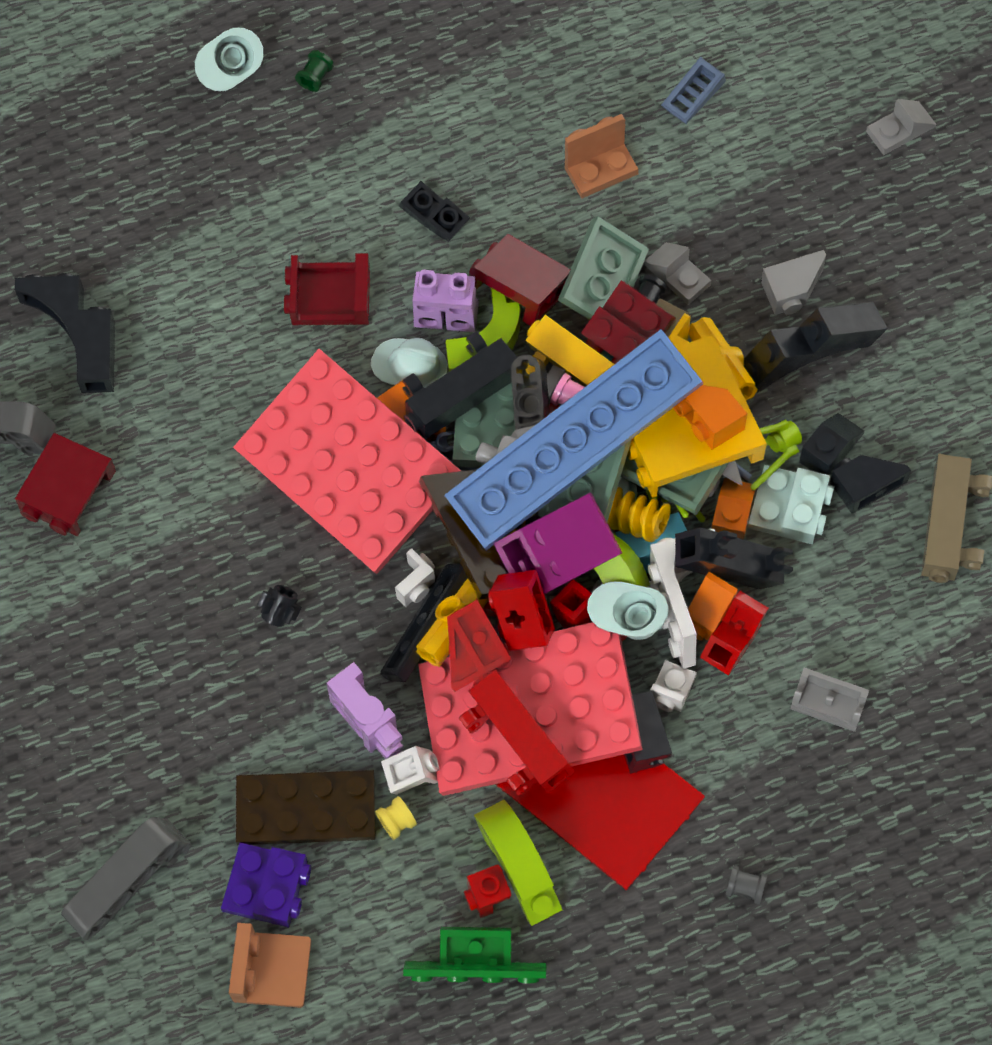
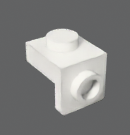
M412 548L406 555L407 562L414 571L395 587L396 597L405 607L411 602H420L428 594V587L435 582L433 570L435 566L424 553L418 555Z

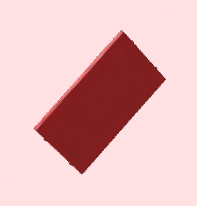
M624 754L571 766L575 773L549 793L545 791L538 781L520 797L507 781L495 784L626 891L639 875L646 871L649 863L682 824L689 820L690 815L705 798L701 792L665 764L630 774Z

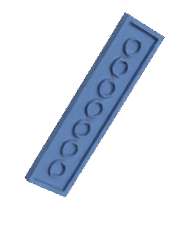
M660 329L444 496L484 549L488 550L495 542L505 537L703 385V381L662 329Z

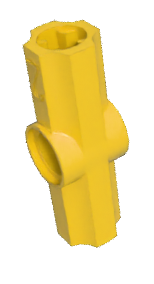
M702 317L700 320L692 323L689 329L690 340L695 341L714 335L745 400L753 398L758 389L743 366L744 356L741 349L729 346L711 318Z
M468 578L455 595L447 597L438 605L435 611L437 620L416 646V652L420 657L433 666L440 667L449 655L447 616L475 600L479 601L482 608L489 601V599L479 600Z

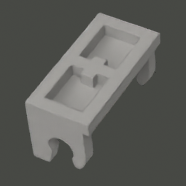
M804 667L790 709L855 732L869 690Z

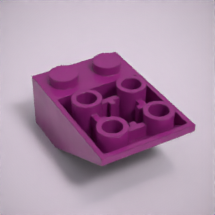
M591 492L494 543L508 573L537 570L544 594L623 553Z

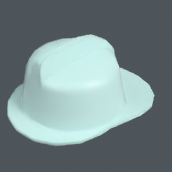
M231 28L207 43L196 56L195 73L199 81L206 88L214 91H226L235 87L260 67L263 60L262 43L252 31L245 28Z
M394 338L387 340L376 348L371 358V368L374 375L382 382L396 385L414 373L423 387L426 388L447 374L448 363L445 355L438 347L433 346L431 342L423 338Z
M608 582L600 585L592 592L588 599L587 611L591 621L598 628L625 635L634 640H641L651 637L658 629H662L668 617L669 606L665 596L653 588L625 582Z

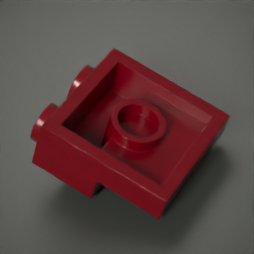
M621 280L605 305L598 307L581 334L588 338L585 342L588 346L600 354L605 350L613 356L611 362L616 364L660 329L666 333L676 317Z

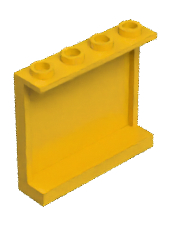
M714 335L677 346L676 348L703 381V385L728 389L748 413L745 430L711 450L705 441L701 442L697 439L688 420L685 417H680L673 408L631 440L627 454L629 460L634 459L638 467L636 473L642 488H648L652 498L657 497L659 486L746 456H748L751 464L764 460L767 443Z

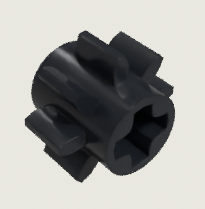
M276 585L274 589L270 587L268 592L263 591L257 603L258 606L262 607L261 617L263 620L277 627H283L285 623L290 624L291 620L296 621L302 608L296 604L298 601L297 593L284 585Z

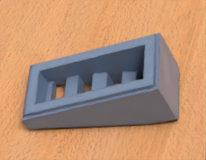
M700 57L661 106L680 121L687 124L726 82L725 74ZM702 74L711 82L707 85L698 77ZM693 82L703 89L701 94L690 87ZM684 91L696 98L694 103L682 95ZM679 100L689 109L683 112L673 103Z

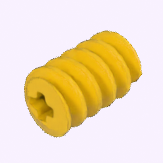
M618 487L607 524L612 530L619 529L624 534L631 533L635 538L643 537L647 542H654L663 534L667 527L671 506L669 503H664L659 509L657 499H652L647 505L645 495H640L635 501V493L633 491H628L623 497V489Z

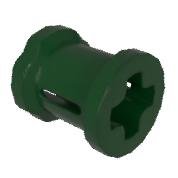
M318 50L310 51L305 67L295 75L298 84L312 92H318L322 86L321 81L323 77L334 67L332 59Z

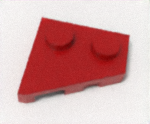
M478 600L447 616L451 688L454 692L475 681L481 675L511 660L509 653Z

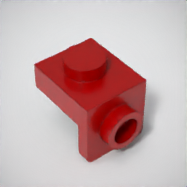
M498 864L466 876L468 890L463 891L470 911L477 909L480 918L493 914L494 904L511 898L510 888Z

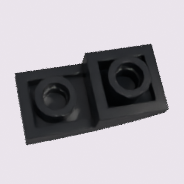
M422 181L399 204V207L448 242L470 220V217L447 197L443 200Z

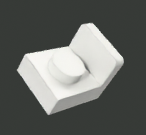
M665 660L655 684L650 689L657 707L667 712H672L673 709L681 712L697 672L687 668L683 669L682 666Z
M414 746L381 761L388 787L392 794L398 795L425 782L438 783L436 772L440 770L436 755L429 749Z

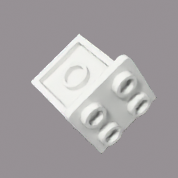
M663 538L657 543L650 545V565H648V571L651 581H649L650 586L648 587L658 590L666 598L669 606L668 617L662 628L669 629L671 638L668 639L672 657H679L681 666L685 669L696 666L697 634L679 583L692 571L675 567V538Z

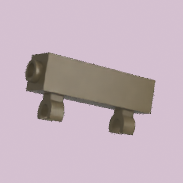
M938 454L935 463L921 576H927L933 582L946 583L949 580L954 581L959 566L970 570H980L981 564H983L984 550L961 548L968 493L980 497H989V492L992 489V476L970 475L972 462L970 458Z

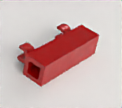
M496 669L491 673L481 675L474 682V687L469 690V693L478 705L465 711L460 715L459 720L471 734L480 729L488 719L493 722L526 765L524 769L514 773L506 780L519 797L526 793L537 781L549 793L575 773L571 765Z

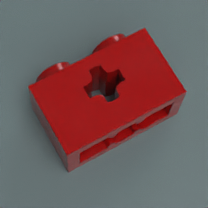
M537 570L498 575L492 588L489 590L488 599L491 608L496 610L499 619L498 631L502 639L505 638L508 650L548 646L555 627Z

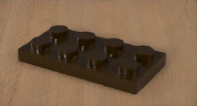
M374 770L236 775L237 845L239 843L262 845L376 840Z

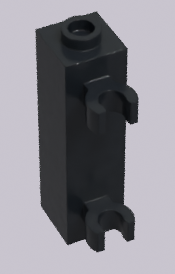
M477 331L468 336L466 341L469 344L466 346V349L472 357L426 388L423 387L414 373L402 380L405 385L402 390L409 398L405 401L406 415L404 419L414 432L418 431L426 440L512 382L511 365L517 356L502 338L487 346Z
M701 527L675 534V567L703 575L711 572L722 580L754 589H765L784 584V574H790L793 571V567L784 565V557L793 554V550L788 548L776 547L774 549L737 538L736 533L725 530L715 532Z

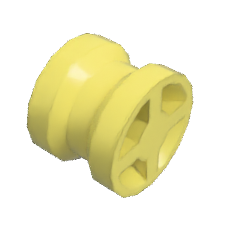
M399 796L394 798L391 805L387 808L380 807L375 811L380 823L393 840L400 837L401 831L405 828L412 829L417 825L411 811Z

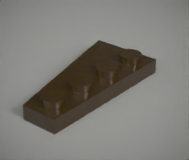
M476 470L421 476L419 483L423 491L428 493L432 501L431 506L437 518L440 517L447 531L446 536L451 546H455L461 558L460 563L479 600L488 599L489 590L492 588L497 576L508 574V571L495 546L493 545L488 550H485L444 496Z

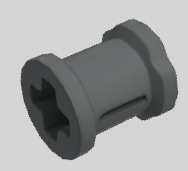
M733 865L726 896L731 897L734 894L752 899L755 904L760 905L768 874L754 875L739 871V867Z

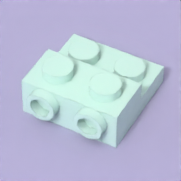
M764 465L762 474H763L770 466ZM778 468L758 487L748 528L813 544L815 534L822 535L827 517L821 515L823 504L830 506L834 486L828 485L830 475L797 468V472Z

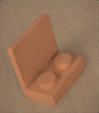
M622 114L615 117H606L597 125L585 130L578 129L565 138V170L581 199L638 175V168L624 144L625 118Z
M237 923L229 995L232 1001L235 1003L302 1008L305 1002L311 950L310 937L257 933L254 931L252 924Z

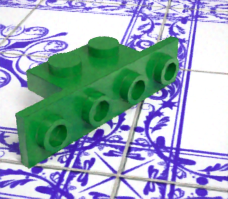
M441 927L440 961H405L403 976H411V980L416 982H428L433 980V977H447L449 982H466L468 977H481L482 981L487 983L503 982L504 978H518L520 983H537L539 978H546V963L511 962V928Z

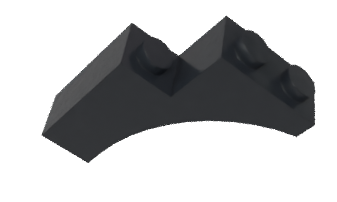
M61 273L57 276L42 277L32 274L24 278H15L14 290L19 302L36 308L50 316L66 331L72 340L77 359V383L81 393L114 392L115 320L111 309L94 306L84 310V288L79 275Z
M874 302L817 308L800 327L770 330L744 358L743 366L755 382V386L758 389L756 393L785 375L811 362L843 351L869 347L888 328Z

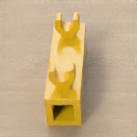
M544 315L541 321L536 320L527 332L528 337L525 341L535 351V354L532 355L533 357L541 360L545 367L550 362L564 369L566 374L572 376V379L584 387L602 375V371L608 370L615 365L547 315ZM528 363V368L525 369L526 373L530 375V373L535 372V367Z

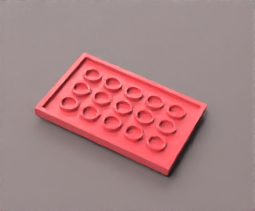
M320 349L314 353L233 447L376 574L388 563L433 511L432 501L419 483L420 477L461 471Z
M592 622L554 631L548 646L509 651L507 644H503L511 660L495 668L571 766L643 750L620 634L598 628ZM450 656L444 660L440 667L433 666L429 662L418 664L432 751L436 755L440 767L436 775L439 793L442 796L506 782L510 776L526 767L490 719L485 721L483 726L473 734L459 720L460 715L465 711L478 705L469 693V690L474 687L475 681L454 692L451 688Z

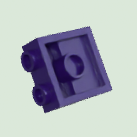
M239 843L221 911L289 928L292 918L298 919L302 906V898H298L301 885L307 886L311 874V865L307 864L306 855L272 847L270 850Z

